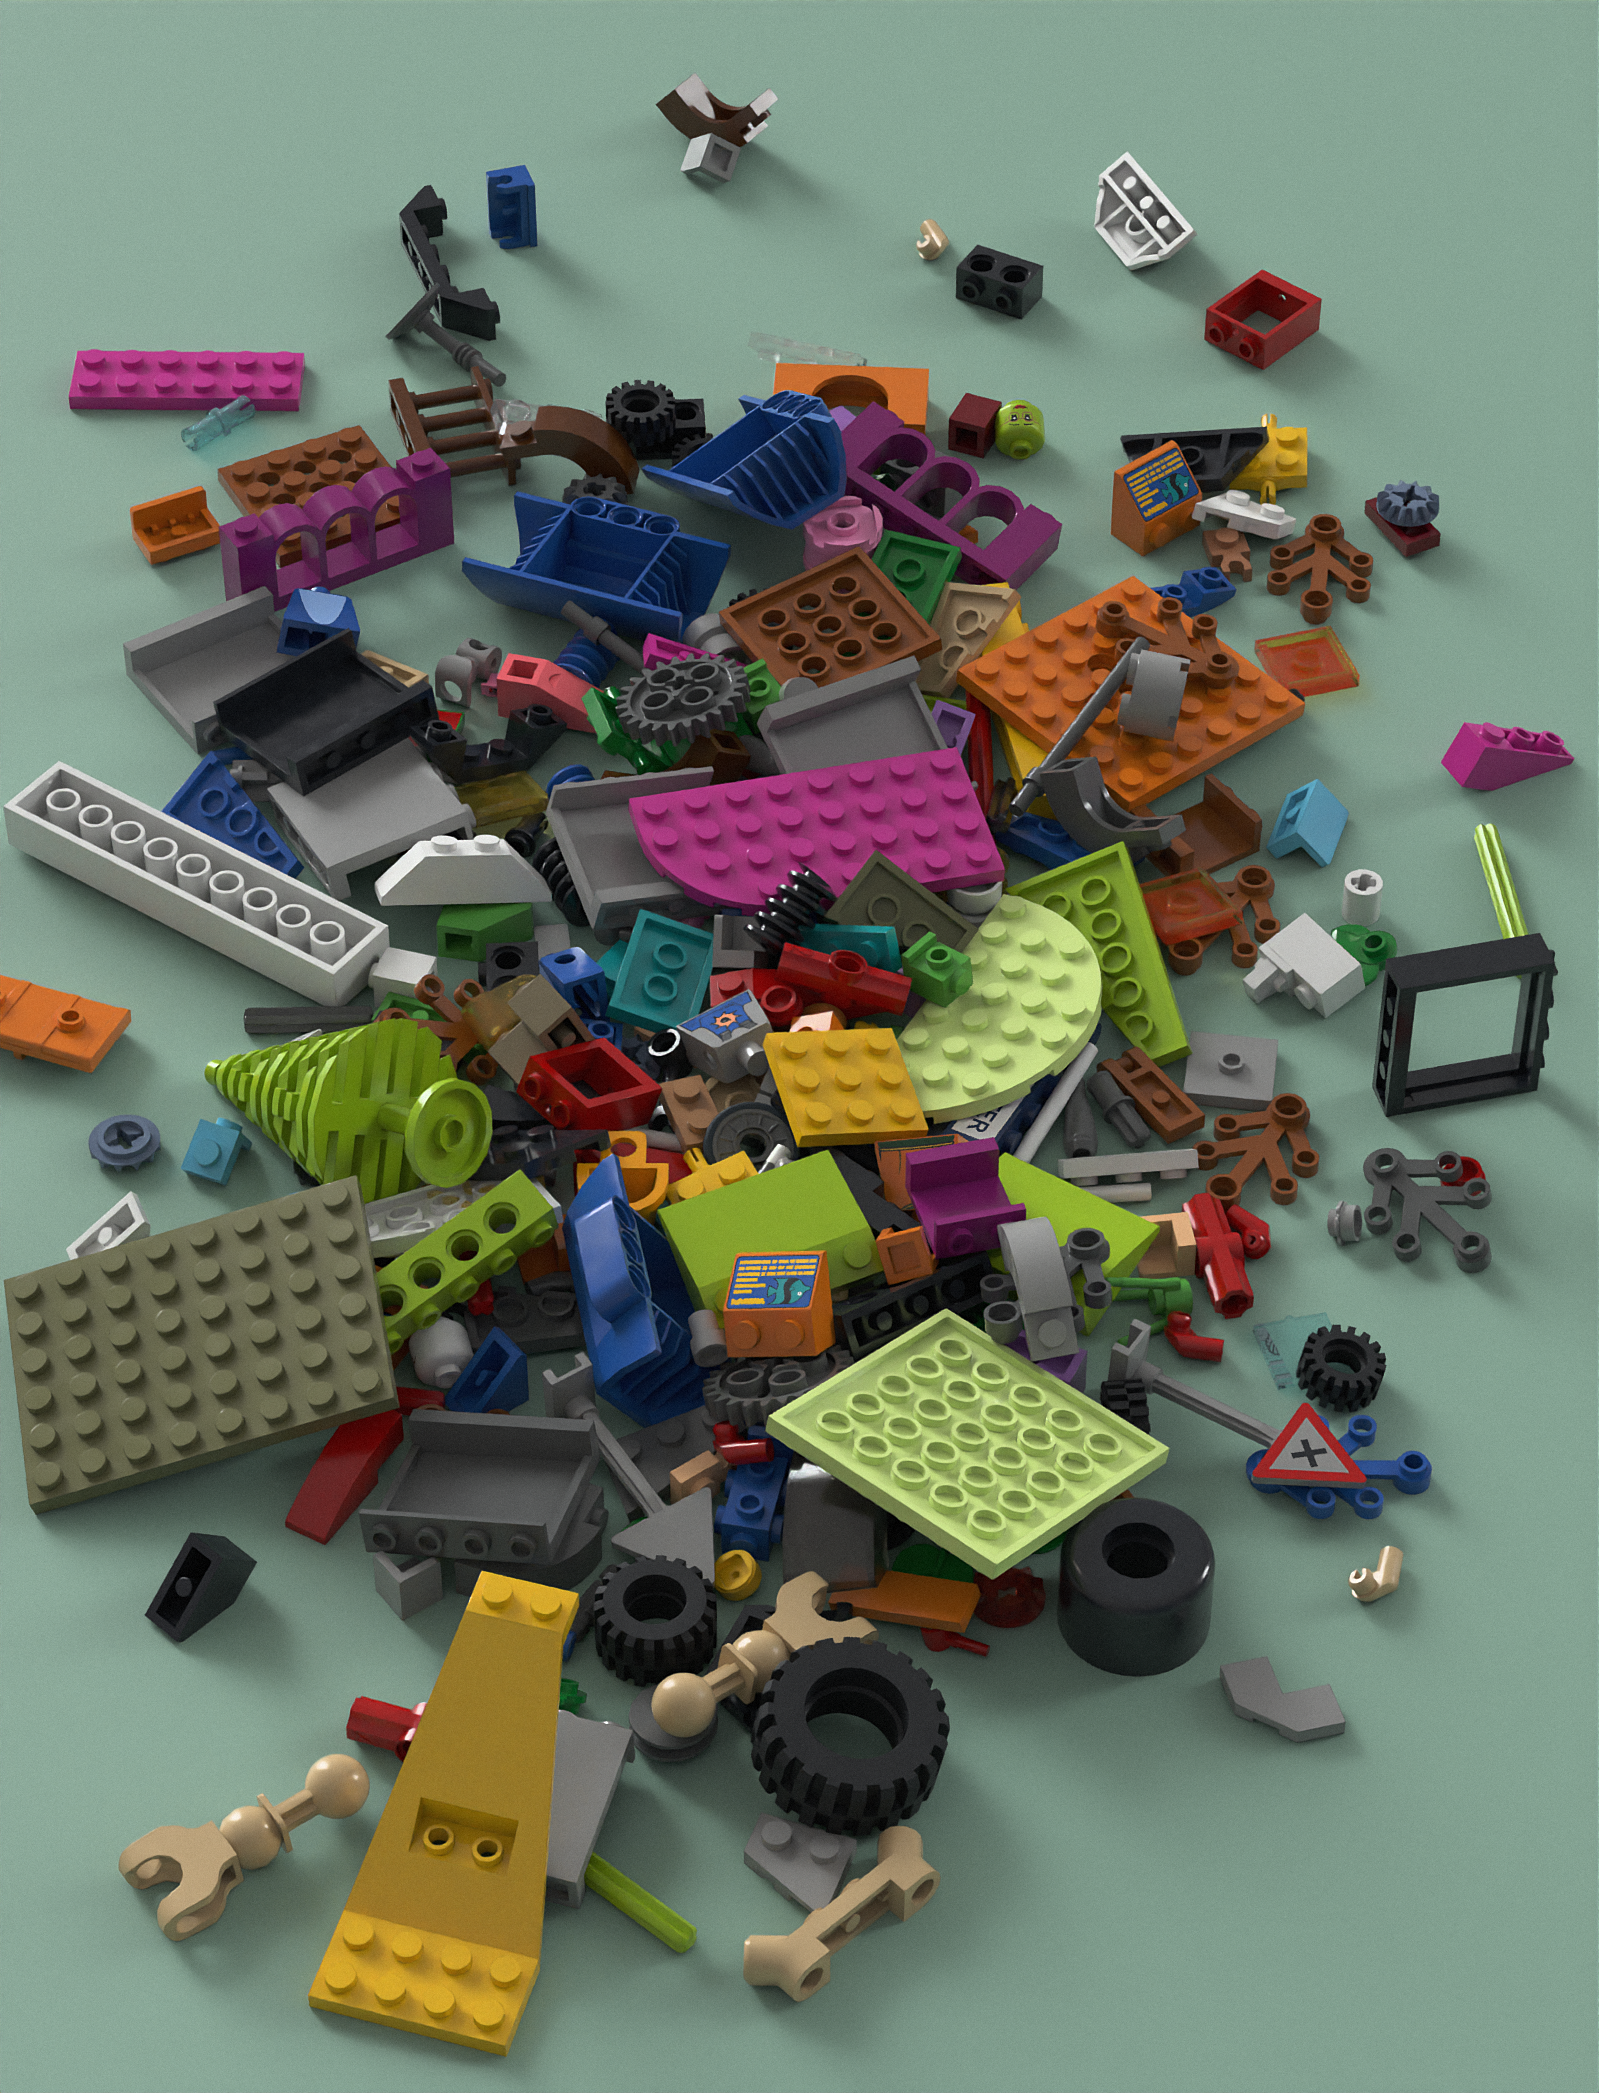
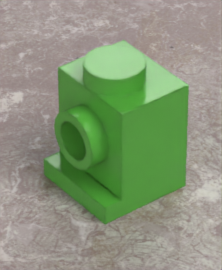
M763 658L744 667V672L747 674L751 689L749 693L751 702L745 703L747 710L742 712L741 715L755 734L760 732L757 722L765 706L780 701L779 691L781 686L768 670L767 663Z
M930 931L901 955L903 975L912 978L910 991L944 1008L960 995L966 993L970 986L973 985L971 958L938 942L936 934Z

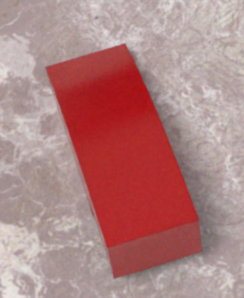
M390 1410L339 1425L297 1494L285 1519V1527L326 1545L379 1483L378 1469L404 1440L402 1414Z

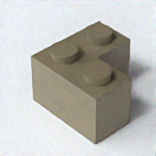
M539 974L531 982L522 985L517 990L515 996L507 1002L521 1022L512 1030L503 1033L498 1038L496 1044L488 1050V1053L518 1087L529 1056L592 1041L595 1038L568 1002Z

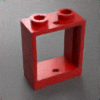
M1262 269L1206 309L1204 340L1264 370L1319 330L1322 299ZM1259 310L1282 323L1268 333L1263 334L1241 322Z
M603 1037L529 1056L516 1093L558 1130L607 1129L608 1131H624L648 1124L663 1088ZM584 1080L601 1096L587 1099L571 1083Z

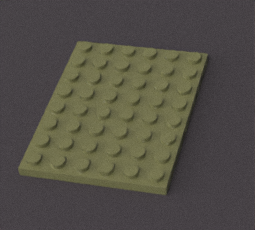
M356 1175L4 1280L28 1499L35 1515L400 1408L363 1192Z

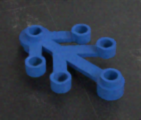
M1318 1415L1329 1429L1328 1420L1323 1416ZM1356 1415L1349 1420L1347 1433L1338 1440L1349 1456L1361 1447L1373 1444L1377 1429L1375 1420L1367 1415ZM1362 1429L1368 1432H1358L1357 1430ZM1269 1449L1256 1451L1247 1460L1246 1475L1256 1490L1266 1494L1284 1491L1305 1506L1307 1513L1316 1519H1326L1334 1513L1335 1495L1351 1505L1355 1513L1363 1519H1375L1382 1513L1384 1497L1382 1492L1374 1487H1365L1363 1489L1314 1487L1311 1489L1309 1486L1257 1484L1251 1481L1252 1472ZM1407 1451L1398 1457L1397 1460H1353L1367 1479L1392 1480L1394 1486L1405 1494L1416 1495L1423 1493L1430 1485L1432 1466L1426 1456L1418 1451ZM1316 1501H1323V1502H1325V1503H1327V1504H1317V1503H1315V1502H1316ZM1364 1501H1370V1502H1373L1374 1504H1373V1505H1367V1504H1364L1363 1502H1364Z

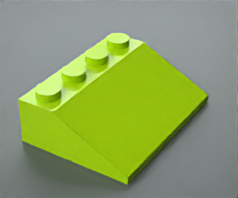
M829 1150L657 1211L695 1312L699 1310L713 1311L719 1328L724 1330L723 1309L735 1255L739 1252L826 1250L831 1295L873 1281L884 1272L871 1228Z
M1006 1152L999 1157L998 1176L1011 1205L1024 1203L1026 1207V1220L1047 1217L1053 1227L1059 1247L1065 1246L1069 1234L1077 1229L1094 1228L1103 1233L1104 1238L1110 1245L1108 1260L1100 1264L1104 1279L1106 1277H1129L1160 1232L1158 1225ZM1001 1248L986 1250L993 1273L1008 1275L1009 1271L1005 1272ZM1080 1269L1070 1279L1077 1305H1080L1084 1310L1085 1326L1079 1333L1089 1337L1109 1306L1102 1309H1093L1085 1305L1083 1286L1086 1280L1082 1269ZM1111 1286L1112 1302L1121 1290V1287ZM1017 1290L1009 1291L1008 1298L1017 1301L1019 1299Z

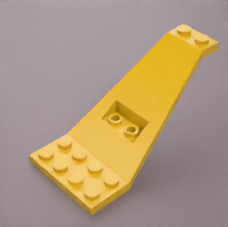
M481 1571L342 1915L308 1993L309 2007L507 2057L540 1971L563 1645L579 1608V1593ZM436 1840L446 1841L442 1845L432 1844ZM484 1852H490L495 1854L491 1857L481 1856V1854Z

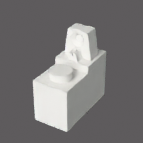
M1306 913L1302 914L1259 947L1261 958L1254 964L1255 969L1243 979L1246 994L1257 1004L1277 991L1279 993L1285 991L1290 997L1296 994L1299 1001L1307 1009L1314 1007L1325 1018L1365 989L1361 964Z

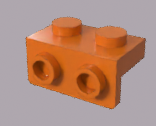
M202 486L187 489L130 508L133 540L150 565L220 544V525L207 508L206 491Z

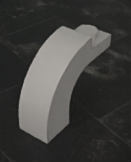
M1044 1216L997 1225L1005 1272L1010 1271L1019 1298L1031 1362L1079 1353L1071 1310L1073 1303L1059 1244L1049 1219Z

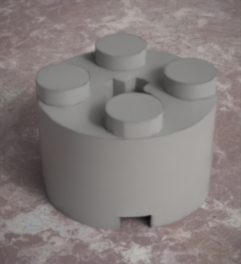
M1141 649L1140 654L1132 653L1126 684L1133 686L1131 695L1125 693L1122 695L1117 724L1123 725L1125 732L1173 742L1191 660Z

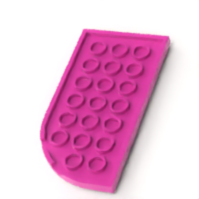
M957 747L629 799L628 811L638 841L646 858L659 875L663 878L668 876L684 888L686 896L712 908L715 903L742 909V915L754 916L757 911L771 914L766 907V899L771 897L781 901L776 887L779 884L793 887L787 878V874L791 870L803 874L798 862L804 864L821 877L831 887L837 898H839L875 850L883 854L932 893L1004 881V865ZM822 898L820 901L825 910H829L835 903L825 898Z

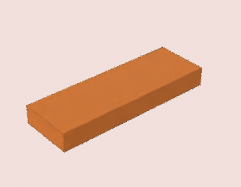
M845 1564L828 1604L831 1610H837V1602L853 1604V1616L856 1617L861 1616L869 1619L965 1633L981 1593L978 1585L974 1583Z

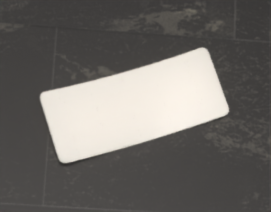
M567 924L534 927L535 941H538L539 960L548 954L571 948Z

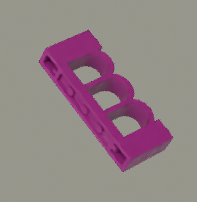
M873 401L841 431L846 454L847 474L844 496L861 498L862 505L871 510L872 504L876 506L883 517V528L886 530L961 547L962 558L954 574L968 584L987 585L1008 582L1009 588L1017 590L1058 549L1062 523L1057 521L1051 514L1043 512L1032 504L1024 510L1020 498L1004 487L995 485L979 487L980 479L978 474L968 462L948 456L935 458L936 450L930 439L914 429L904 428L905 421L898 418L894 412L886 410ZM903 459L916 464L919 469L895 492L871 477L882 464L889 460ZM935 488H950L959 492L963 498L939 521L914 505L925 493ZM989 516L1002 520L1007 527L984 550L958 534L970 521L978 517Z
M428 448L396 460V469L385 466L369 471L355 483L352 491L345 486H327L315 492L306 501L303 509L289 503L275 505L266 510L259 518L254 513L219 526L226 601L265 586L273 594L274 612L288 606L292 593L296 588L311 590L314 587H324L331 591L454 544L450 468L432 448ZM398 495L400 523L375 532V517L380 506L386 500ZM350 514L352 542L326 551L325 540L329 527L339 517ZM300 532L303 560L276 570V552L280 544L287 537Z

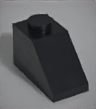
M190 1532L145 1616L175 1641L183 1642L235 1603L257 1561L225 1536Z

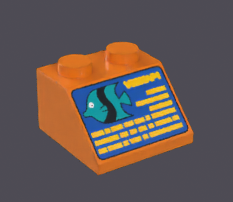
M1173 440L1114 471L1111 535L1141 556L1147 555L1200 525V521L1193 519L1192 515L1195 504L1202 501V492L1178 444Z
M826 1250L739 1252L735 1255L723 1309L728 1357L817 1356L836 1343Z

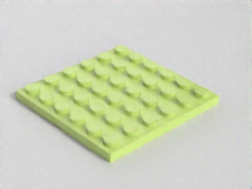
M947 1308L769 1415L765 1430L790 1449L795 1450L821 1467L825 1472L844 1482L865 1498L870 1499L896 1516L900 1521L908 1524L934 1541L938 1546L948 1550L992 1580L1084 1519L1098 1506L1109 1502L1164 1465L1170 1449L1011 1348L994 1342L987 1333Z

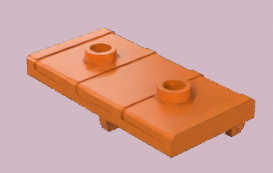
M0 975V1048L13 1051L16 1059L24 1060L28 1055L92 1073L131 1023V1010L114 1007L82 998L72 993L68 994L39 986L29 981Z

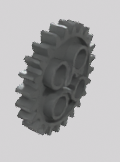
M691 653L684 661H680L675 656L672 658L671 664L665 665L660 661L657 662V669L654 671L643 669L642 678L631 677L629 679L631 686L622 687V696L616 697L618 706L615 708L623 732L629 733L632 740L641 737L642 744L646 745L655 739L657 747L662 746L667 740H671L673 746H677L681 739L686 738L690 743H694L696 736L700 734L710 738V730L724 731L726 729L725 721H738L736 713L746 712L745 703L751 702L749 694L751 689L743 666H737L734 659L725 662L724 655H720L711 660L709 653H705L700 659H695L694 654Z
M841 1345L829 1347L817 1356L734 1357V1363H721V1370L710 1371V1378L703 1380L704 1387H702L706 1410L709 1411L710 1417L717 1416L718 1422L729 1420L732 1426L745 1421L746 1427H751L759 1421H764L766 1427L769 1415L854 1364L853 1357H850L849 1350L842 1351Z

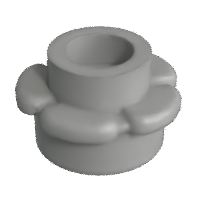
M1339 1201L1336 1209H1330L1327 1220L1328 1233L1330 1236H1338L1337 1242L1339 1245L1344 1246L1346 1241H1359L1362 1232V1213L1359 1205H1348L1347 1202Z

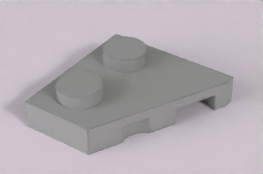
M761 1812L744 1849V1864L761 1878L770 1880L774 1885V1889L786 1900L789 1901L794 1898L811 1913L817 1908L826 1907L838 1897L856 1855L857 1840L838 1834L826 1833L825 1830L811 1828L804 1824Z

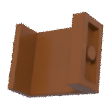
M1211 773L1206 775L1204 779L1203 801L1174 814H1182L1186 831L1173 838L1171 846L1159 851H1152L1145 858L1176 887H1180L1260 851L1262 819L1255 810L1250 809L1243 803L1230 787L1225 786ZM1145 804L1130 810V814L1138 817H1156Z

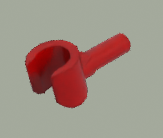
M920 1628L925 1645L933 1652L944 1651L952 1646L987 1657L990 1651V1645L961 1636V1634L953 1631Z

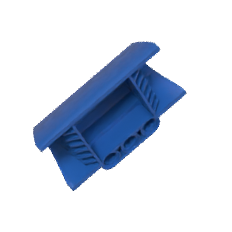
M792 390L781 391L767 400L747 395L741 396L738 400L746 415L668 471L648 464L641 468L647 479L672 492L791 530L844 497L847 481L846 454L841 436L842 432L823 399Z
M517 491L514 495V508L519 531L520 556L516 558V564L506 568L465 557L462 561V572L482 594L498 604L571 622L561 614V610L568 601H572L593 618L599 616L609 621L619 635L645 641L648 633L683 644L682 637L686 628L694 620L706 614L731 556V545L680 532L679 521L668 515L590 496L575 499L570 505Z
M613 1153L600 1162L581 1186L567 1211L562 1231L588 1356L593 1364L596 1394L640 1426L647 1428L704 1406L703 1380L710 1378V1371L721 1370L720 1364L713 1367H702L695 1363L690 1348V1341L693 1337L688 1323V1318L695 1313L668 1239L629 1206L620 1161ZM729 1357L725 1362L732 1363V1358Z

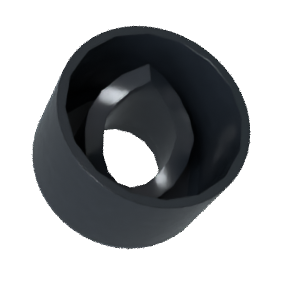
M1123 1498L1103 1503L1084 1519L1070 1527L1064 1538L1060 1553L1057 1621L1062 1637L1071 1650L1085 1662L1098 1669L1132 1677L1165 1673L1189 1661L1203 1646L1210 1628L1215 1555L1208 1535L1191 1516L1165 1502L1147 1498Z

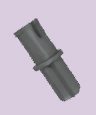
M1100 1071L1094 1074L1087 1081L1086 1089L1103 1110L1102 1116L1105 1122L1114 1125L1128 1146L1137 1149L1143 1147L1145 1142L1151 1138V1132L1134 1109L1135 1102L1133 1098L1123 1094L1110 1072Z

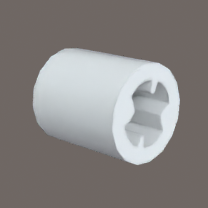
M1359 869L1347 874L1344 881L1342 917L1348 923L1369 926L1378 920L1383 880L1377 873Z

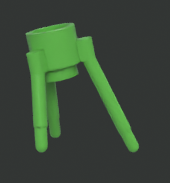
M1179 1277L1168 1279L1105 1278L1112 1287L1141 1288L1120 1290L1113 1301L1148 1299L1151 1313L1153 1315H1160L1163 1318L1150 1324V1336L1164 1330L1163 1327L1167 1325V1316L1171 1312L1182 1311L1191 1315L1193 1311V1295L1187 1279H1180ZM1129 1335L1118 1339L1117 1343L1127 1346Z

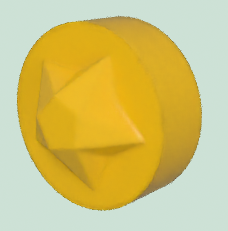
M732 1550L720 1556L714 1563L715 1589L725 1599L730 1601L743 1600L751 1596L759 1587L762 1571L759 1564L748 1552Z

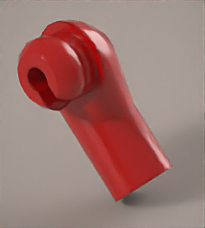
M1239 1205L1231 1206L1226 1213L1229 1226L1242 1234L1241 1240L1244 1254L1251 1259L1264 1257L1271 1249L1270 1226Z
M1173 1311L1168 1314L1167 1325L1163 1327L1164 1335L1180 1355L1186 1358L1214 1362L1222 1361L1223 1339L1197 1336L1190 1328L1192 1318L1186 1312Z
M729 1420L718 1422L714 1425L712 1429L715 1440L712 1441L714 1449L728 1463L742 1465L773 1461L774 1446L770 1438L746 1440L742 1435H739L738 1424L732 1426Z

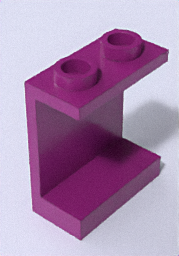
M994 1137L906 1153L905 1188L936 1260L1001 1248L997 1225L1026 1220V1207L1024 1203L1011 1205L998 1176L999 1147Z

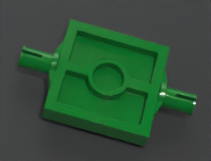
M615 686L608 687L603 693L591 687L581 698L588 713L587 720L597 733V743L605 752L612 756L619 754L628 759L629 763L637 770L638 775L649 772L659 773L672 766L663 745L657 747L655 739L644 745L642 744L641 737L632 740L629 733L623 732L615 708L618 706L616 697L621 696V692Z

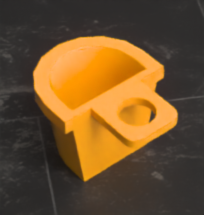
M608 1131L611 1147L601 1151L600 1162L613 1154L611 1148L615 1144L626 1142L636 1147V1151L632 1155L617 1157L620 1161L629 1206L651 1225L655 1226L658 1207L665 1200L668 1191L669 1163H646L647 1137L645 1133L641 1131ZM577 1163L578 1192L600 1163Z

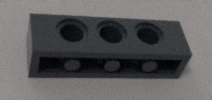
M987 1251L939 1259V1264L933 1274L888 1285L886 1281L832 1305L836 1343L832 1346L841 1345L842 1351L849 1350L850 1357H853V1360L880 1349L946 1308L958 1314L984 1302L981 1298L980 1281L983 1277L994 1274Z

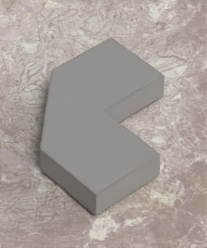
M1267 1656L1220 1666L1219 1677L1235 1715L1250 1722H1254L1257 1719L1279 1729V1735L1297 1743L1344 1733L1346 1722L1330 1684L1282 1693Z

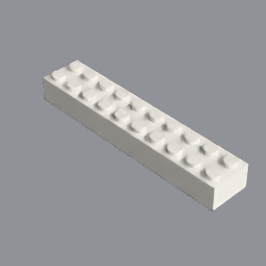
M61 761L54 764L3 806L9 845L323 1006H345L368 985L369 973L373 963H379L386 948L390 947L388 925Z

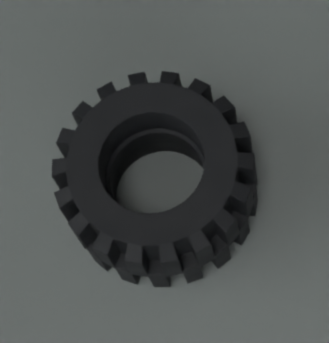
M656 1555V1559L647 1560L646 1556L635 1558V1563L631 1565L623 1562L616 1566V1574L608 1572L602 1579L603 1586H598L596 1589L595 1602L593 1603L596 1651L598 1657H602V1663L608 1671L616 1669L617 1678L624 1682L629 1678L634 1679V1685L645 1687L646 1683L660 1684L665 1678L676 1673L698 1675L702 1672L703 1663H710L713 1658V1649L717 1646V1601L709 1578L703 1579V1572L696 1566L687 1568L685 1560L676 1558L672 1562L668 1561L667 1556ZM653 1618L670 1620L669 1622L662 1624H647L641 1622Z

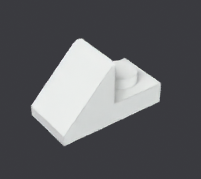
M130 1191L66 1249L70 1260L150 1237L151 1225L137 1194Z

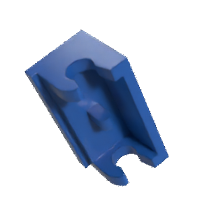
M520 165L487 171L488 227L491 239L503 238L505 236L513 237L499 241L500 248L513 249L529 245L530 248L538 246L535 184L526 166Z

